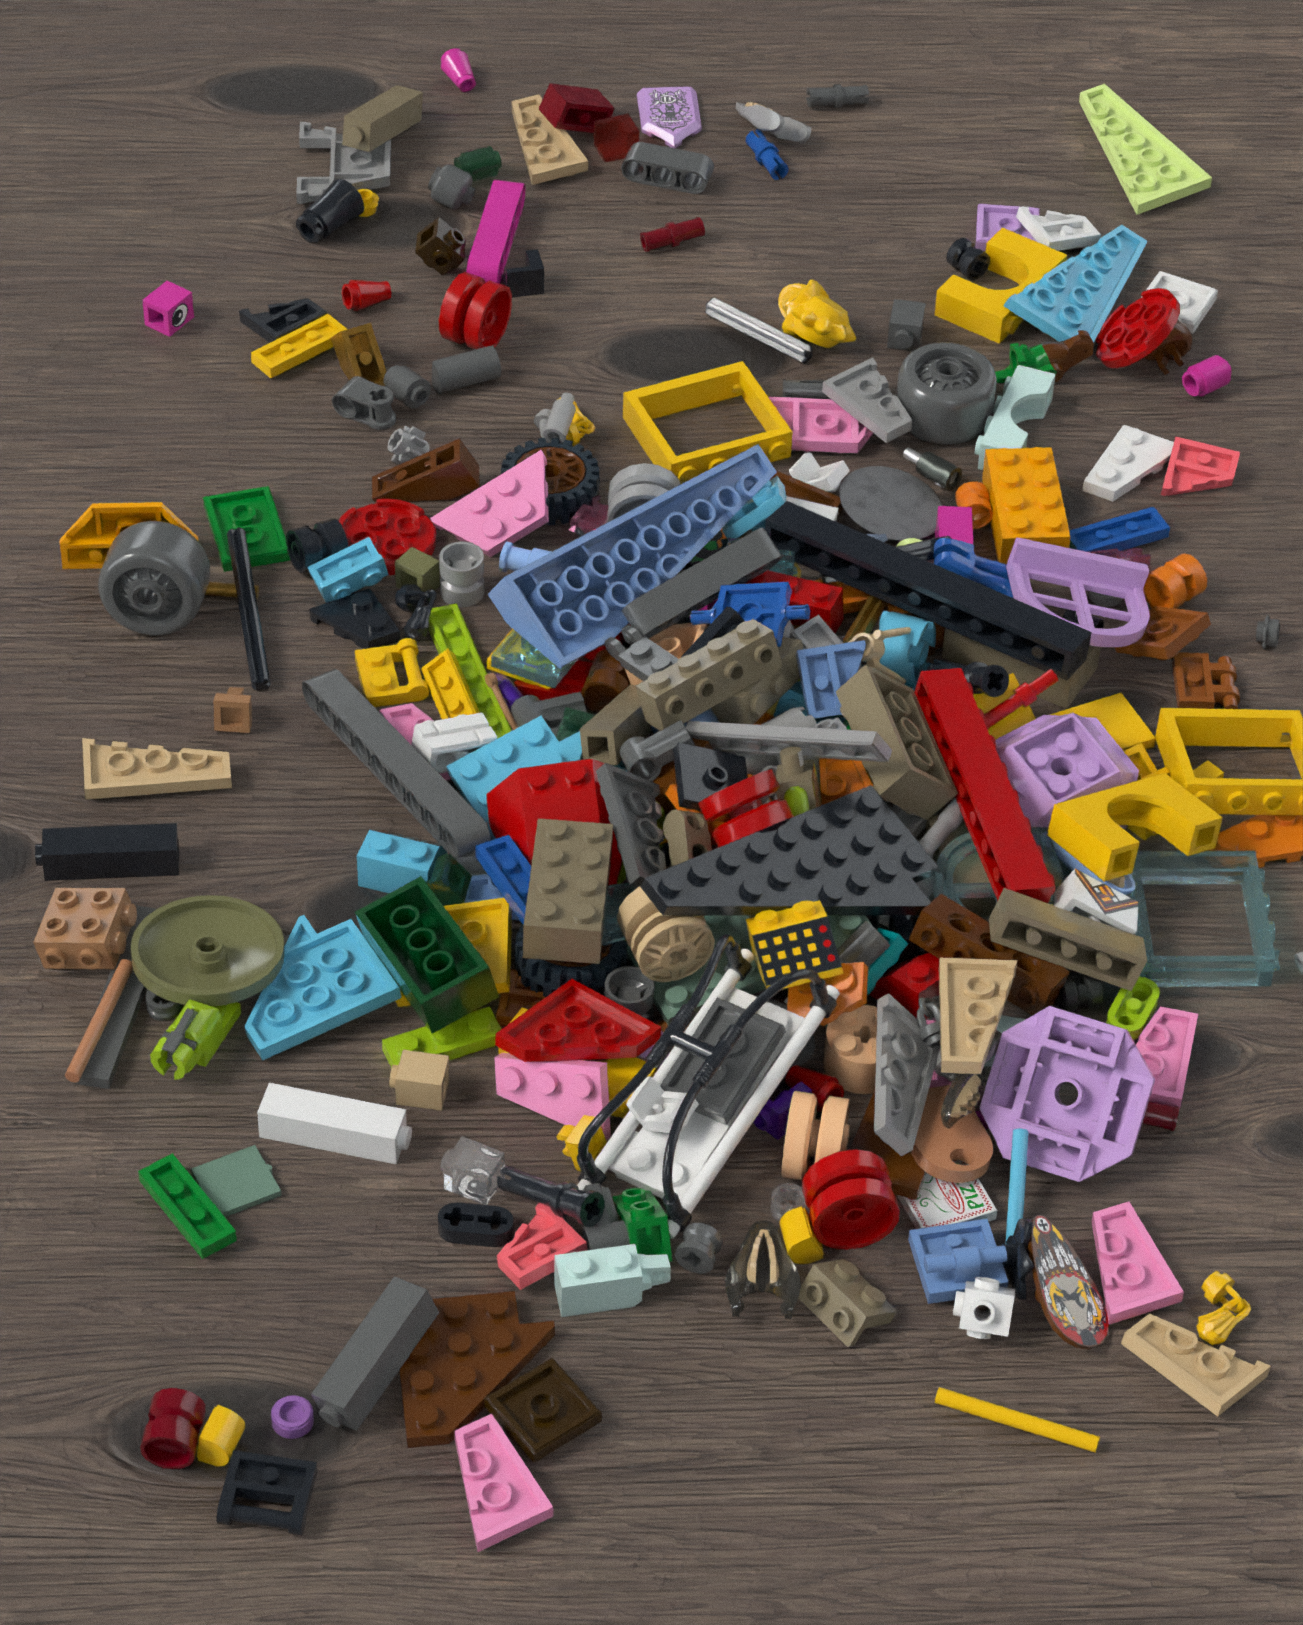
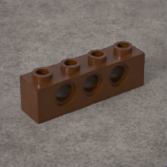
M943 894L936 897L921 911L909 938L911 942L939 959L1017 960L1016 974L1007 1001L1032 1016L1051 1006L1057 1000L1070 971L1054 963L992 942L989 922Z

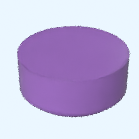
M295 1395L279 1399L271 1410L274 1431L281 1437L296 1439L306 1435L314 1424L313 1408L310 1402L303 1397Z

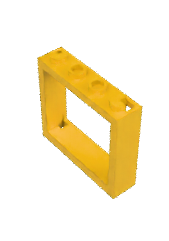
M743 361L623 392V419L652 463L670 470L679 478L680 484L759 444L770 462L791 457L793 431ZM742 396L766 432L676 456L652 419Z
M1160 709L1155 738L1165 767L1167 766L1170 772L1168 776L1216 813L1233 815H1303V717L1300 710ZM1185 746L1290 747L1302 779L1196 778Z

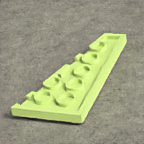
M1102 84L1080 92L1079 103L1136 215L1211 187L1212 177L1107 85Z

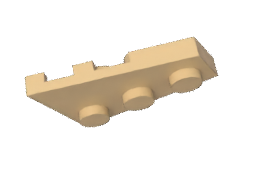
M1150 1313L1124 1333L1121 1342L1123 1346L1217 1417L1267 1378L1271 1368L1270 1365L1258 1360L1253 1365L1234 1357L1236 1351L1224 1345H1221L1218 1350L1198 1341L1196 1333Z

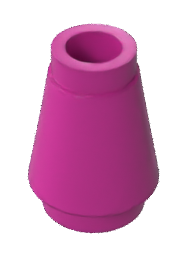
M458 48L446 51L441 57V70L462 92L472 90L476 85L468 55Z

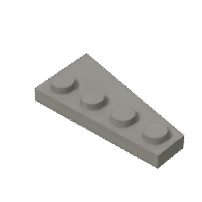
M888 993L877 1000L874 1132L883 1142L893 1148L900 1156H903L913 1150L940 1046L929 1048L927 1043L922 1042L917 1019Z

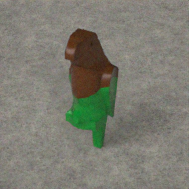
M1078 330V335L1061 342H1046L1031 348L1024 344L1020 346L1018 343L1010 344V365L1004 370L995 372L997 383H1005L1007 376L1012 377L1018 365L1054 373L1055 382H1058L1069 368L1093 355L1094 343L1087 331Z

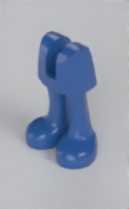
M940 538L935 542V565L1013 598L1006 568L1007 564L975 555L974 545L948 538Z

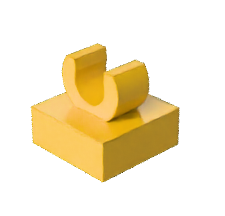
M583 1115L576 1126L564 1125L556 1136L558 1140L565 1141L566 1146L562 1152L564 1155L572 1158L577 1171H581L577 1162L578 1144L583 1132L595 1118L594 1116ZM601 1126L593 1135L588 1146V1152L591 1153L594 1161L607 1143Z

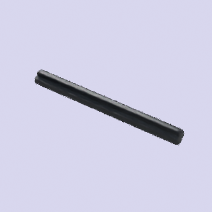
M239 527L237 529H230L227 532L251 684L254 690L259 691L261 689H268L271 682L246 533L243 528Z

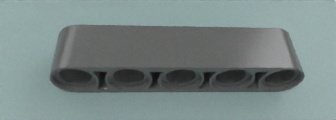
M759 528L636 598L623 608L622 613L629 624L636 628L643 638L645 636L651 638L691 615L692 610H700L717 600L721 585L745 584L781 561L783 556L766 530Z

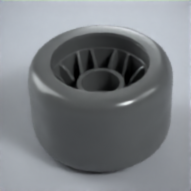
M949 342L932 343L912 351L900 366L896 396L912 419V428L909 433L923 441L940 445L960 444L981 435L984 432L988 416H993L997 385L996 373L991 362L983 354L962 344Z
M161 521L140 522L123 530L112 542L99 575L98 589L100 598L111 617L129 630L152 636L175 633L191 623L199 612L210 580V564L202 545L186 530Z

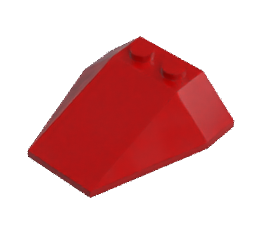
M584 759L518 768L486 794L489 826L495 839L510 835L532 866L538 819L611 824L596 771L604 763L595 759ZM614 831L606 907H610L612 904L623 862L621 854L617 849Z

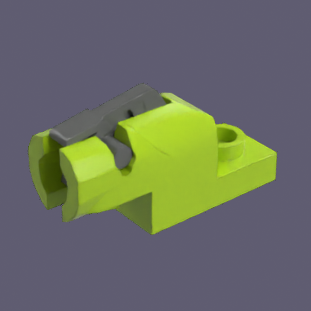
M191 999L188 1000L173 1024L163 1033L162 1038L151 1052L150 1059L154 1068L164 1076L173 1064L178 1067L174 1073V1080H179L186 1073L190 1072L196 1064L206 1067L241 1015L240 1003L208 1006Z

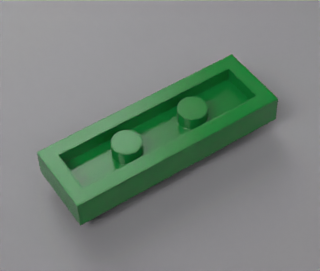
M173 1153L138 1171L140 1183L201 1259L237 1241L236 1230Z

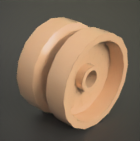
M800 1091L793 1092L784 1142L782 1177L802 1180L808 1171L811 1156L815 1157L816 1163L828 1155L839 1151H847L850 1124H848L850 1099L829 1096L824 1102L820 1120L816 1119L817 1098L815 1094Z

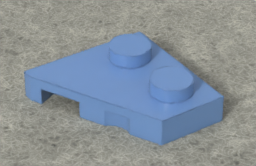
M865 640L797 650L796 659L807 716L812 715L816 722L837 717L844 718L840 711L841 704L836 691L858 672L866 647Z

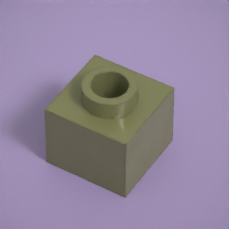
M411 547L395 561L396 588L400 589L406 584H415L423 592L432 589L435 591L440 587L439 560Z

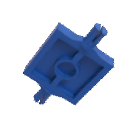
M789 582L721 585L718 600L711 610H692L690 619L692 625L711 624L726 607L730 606L739 613L744 621L754 619L773 630L777 647H781L784 628L788 621L809 620L810 607L808 604L789 606L792 593Z

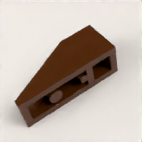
M459 438L372 476V499L375 503L376 499H397L406 502L451 500L480 487L479 464Z

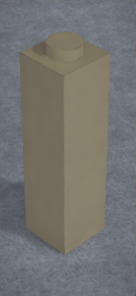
M396 85L344 116L342 145L370 152L420 122L423 92Z
M629 685L580 728L583 760L595 759L602 763L618 765L622 761L620 748L625 741L638 736L647 738L653 732L651 725L645 720L636 685Z

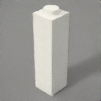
M274 1083L268 1084L257 1112L260 1138L391 1164H397L401 1150H407L411 1141L412 1127L406 1124V1109Z

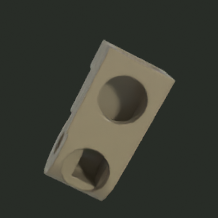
M672 810L668 813L663 824V832L668 840L670 865L666 869L712 851L710 832H708V824L703 814L682 810Z

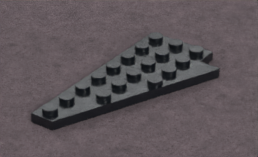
M872 785L648 876L644 879L641 889L663 916H755L766 910L780 911L791 908L794 904L801 901L815 902L819 900L826 915H920L921 911L931 901L916 883L933 876L939 866Z

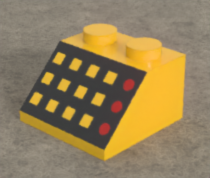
M820 900L815 902L801 901L794 904L791 908L780 911L766 910L756 914L755 917L745 919L752 952L755 956L754 960L766 989L783 976L800 969L813 970L822 979L843 974L829 920ZM800 979L789 984L783 989L809 983L811 981L809 979Z

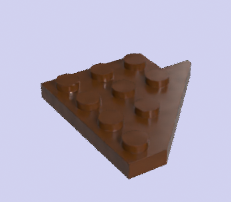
M515 1291L432 1299L439 1314L399 1370L407 1448L450 1444L455 1439V1430L468 1425L485 1408L484 1398L507 1385L555 1336L554 1321L519 1324Z

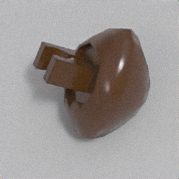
M1178 319L1167 338L1155 350L1145 356L1144 359L1156 360L1164 375L1170 373L1167 369L1169 360H1175L1179 367L1184 365L1182 357L1191 350L1192 335L1188 327Z

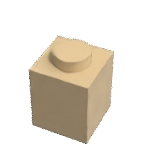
M403 1050L399 1065L393 1064L390 1073L389 1086L390 1088H395L396 1105L442 1111L449 1085V1056Z

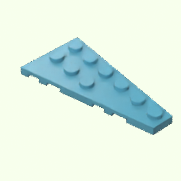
M1120 225L1100 238L1093 246L1086 247L1076 257L1072 256L1046 273L1036 283L1029 284L1019 294L1009 297L1003 306L1059 342L1078 335V330H1085L1090 334L1094 343L1148 241L1125 226Z

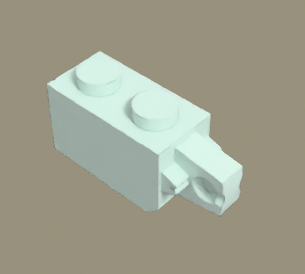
M635 1244L554 1255V1286L561 1317L635 1307L642 1301V1291L650 1289L655 1285L670 1282L671 1268L667 1254H637Z

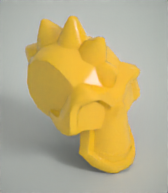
M809 280L807 285L800 283L789 284L780 292L778 306L785 318L782 323L784 333L797 339H805L825 348L856 340L854 331L850 326L848 312L830 299L827 292L817 281Z

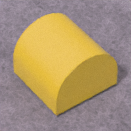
M800 1206L785 1213L781 1217L779 1224L788 1258L796 1264H809L823 1259L824 1251L822 1244L813 1233L807 1210Z
M220 1405L214 1407L199 1436L198 1461L214 1466H225L229 1462L233 1450H235L246 1427L244 1420L237 1413Z

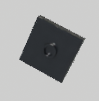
M680 742L673 749L679 807L701 811L698 805L700 801L748 778L746 758L743 756Z

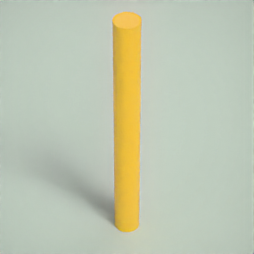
M939 1387L935 1397L936 1404L1096 1453L1099 1445L1100 1436Z

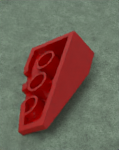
M927 953L893 965L876 982V987L869 995L878 1000L889 993L917 1019V1011L920 1008L919 999L921 997L932 998L935 995H939V958L931 953Z

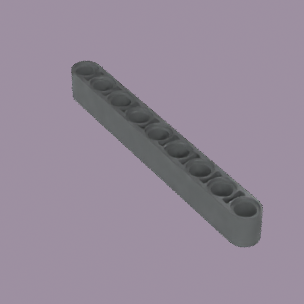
M333 669L302 682L303 695L309 707L454 859L475 851L476 845L491 841L489 829L483 818L339 670Z

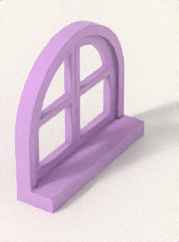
M1016 537L1006 565L1014 599L1092 632L1089 644L1091 646L1122 647L1133 644L1141 639L1150 617L1143 592V587L1149 574L1148 565ZM1030 579L1070 587L1073 601L1033 593ZM1085 591L1125 599L1128 612L1088 604ZM1044 605L1076 611L1079 624L1056 615ZM1091 614L1128 623L1112 629L1095 628Z

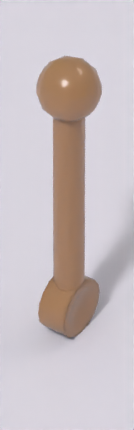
M493 672L486 674V684L489 688H492L512 731L517 729L518 726L498 687L496 675Z

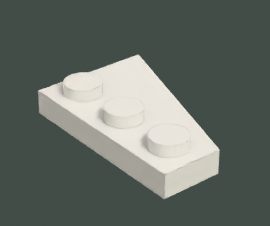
M1123 425L1085 478L1083 491L1112 502L1138 486L1141 478L1150 472L1156 474L1162 470L1164 463L1170 460L1174 442L1137 428Z

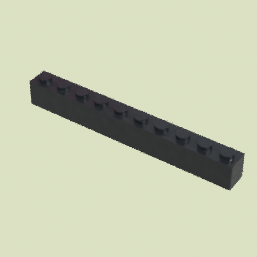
M786 501L766 519L765 530L783 557L1045 672L1052 669L1057 677L1067 681L1087 659L1092 632L792 502Z

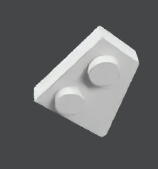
M1024 206L1019 207L1016 218L1038 243L1057 251L1092 246L1099 241L1101 236L1085 216L1065 215L1047 210L1045 216L1032 215L1029 212V207Z

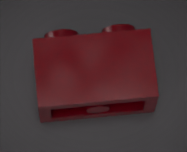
M549 83L538 110L555 129L604 134L615 108L598 89Z

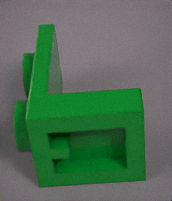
M630 1188L624 1190L622 1195L613 1196L612 1200L615 1210L625 1222L629 1243L635 1244L637 1254H667L669 1262H671L672 1252L668 1218L652 1192L643 1188Z

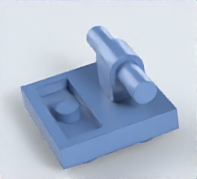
M988 1219L909 1230L908 1241L928 1304L955 1300L956 1291L965 1292L966 1281L975 1282V1277L996 1279L1000 1281V1287L1008 1288V1279L1002 1262H1007V1251L1004 1245L996 1246Z

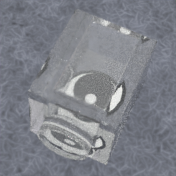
M462 1136L454 1149L446 1151L441 1161L440 1169L444 1172V1189L487 1205L498 1189L497 1176L505 1178V1174L500 1173V1170L505 1166V1153Z

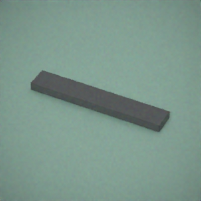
M136 905V923L134 926H131L126 939L124 953L120 954L115 969H111L96 1010L122 959L131 961V940L134 931L142 920L155 911L156 908ZM134 970L79 1082L74 1084L110 1089L147 988L136 977Z

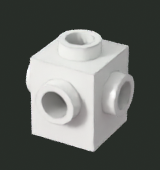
M975 1277V1282L966 1281L965 1292L956 1291L953 1316L960 1317L959 1329L967 1330L966 1335L979 1339H991V1334L1008 1337L1015 1289L1000 1287V1281L987 1277ZM985 1305L989 1309L986 1311H981L977 1308V1306Z

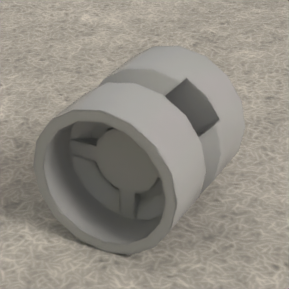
M465 541L446 545L439 554L441 598L448 604L457 603L458 607H469L477 604L485 593L483 551L479 546Z

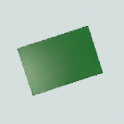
M269 486L203 497V506L223 572L233 570L227 532L230 529H237L239 527L243 528L246 533L251 567L290 561L286 537Z

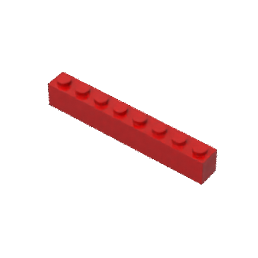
M962 668L921 671L914 693L957 789L958 794L954 797L959 805L997 901L1003 889L1006 888L1048 903L1051 895L1055 892L1054 877L1051 873H1048L1043 861V852L1040 845H1036L1031 833L1030 820L1022 812L1019 805L1018 792L1011 786L1006 764L1001 762L996 751L995 738L988 732L983 710L978 708L971 683L967 682Z

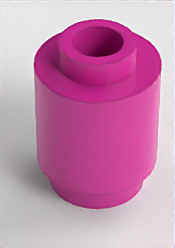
M1218 355L1209 357L1187 369V372L1182 376L1183 386L1191 396H1205L1230 383L1231 366L1228 361Z

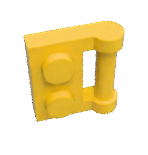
M402 639L397 645L355 650V662L363 696L374 707L418 702L428 697L429 689L427 682L421 676L417 660L419 650L414 639ZM394 662H404L409 682L407 685L399 686Z

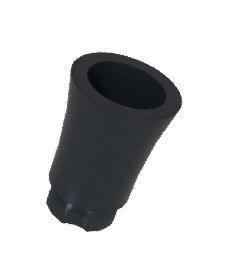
M335 179L325 192L303 211V214L296 220V228L299 230L301 237L307 242L317 243L321 239L328 237L346 222L361 215L364 212L363 199L351 183L344 179Z

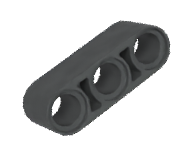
M644 142L634 143L630 147L621 166L623 176L629 181L691 194L703 192L714 171L713 161L704 154Z

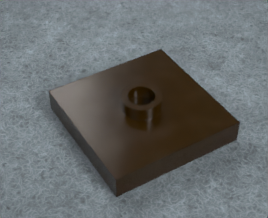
M553 1357L484 1398L485 1408L494 1416L533 1463L602 1422V1412Z

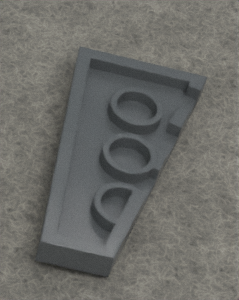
M604 763L596 771L601 787L600 792L604 797L609 814V822L613 824L617 849L622 857L626 878L629 884L637 889L642 885L646 877L666 869L665 854L659 849V844L664 841L663 830L657 827V820L662 816L661 805L655 802V797L660 794L659 785Z

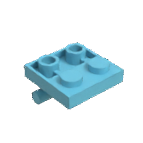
M776 476L769 480L722 527V532L730 543L750 529L752 531L759 528L765 529L766 519L786 502L785 486L779 477Z

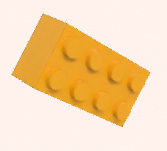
M1052 447L985 449L982 482L989 491V502L993 512L990 524L997 561L1007 564L1016 537L1069 548L1071 536Z

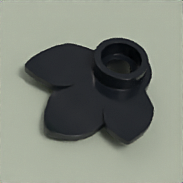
M1027 1218L1019 1219L1014 1234L1010 1235L1006 1243L1001 1245H1004L1007 1251V1262H1002L1003 1267L1011 1277L1015 1296L1020 1300H1026L1025 1278L1034 1267L1028 1251V1242L1031 1237L1033 1222Z

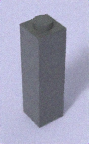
M393 1277L311 1393L320 1409L319 1415L324 1421L334 1427H339L342 1424L353 1430H358L439 1314L427 1289L398 1277Z

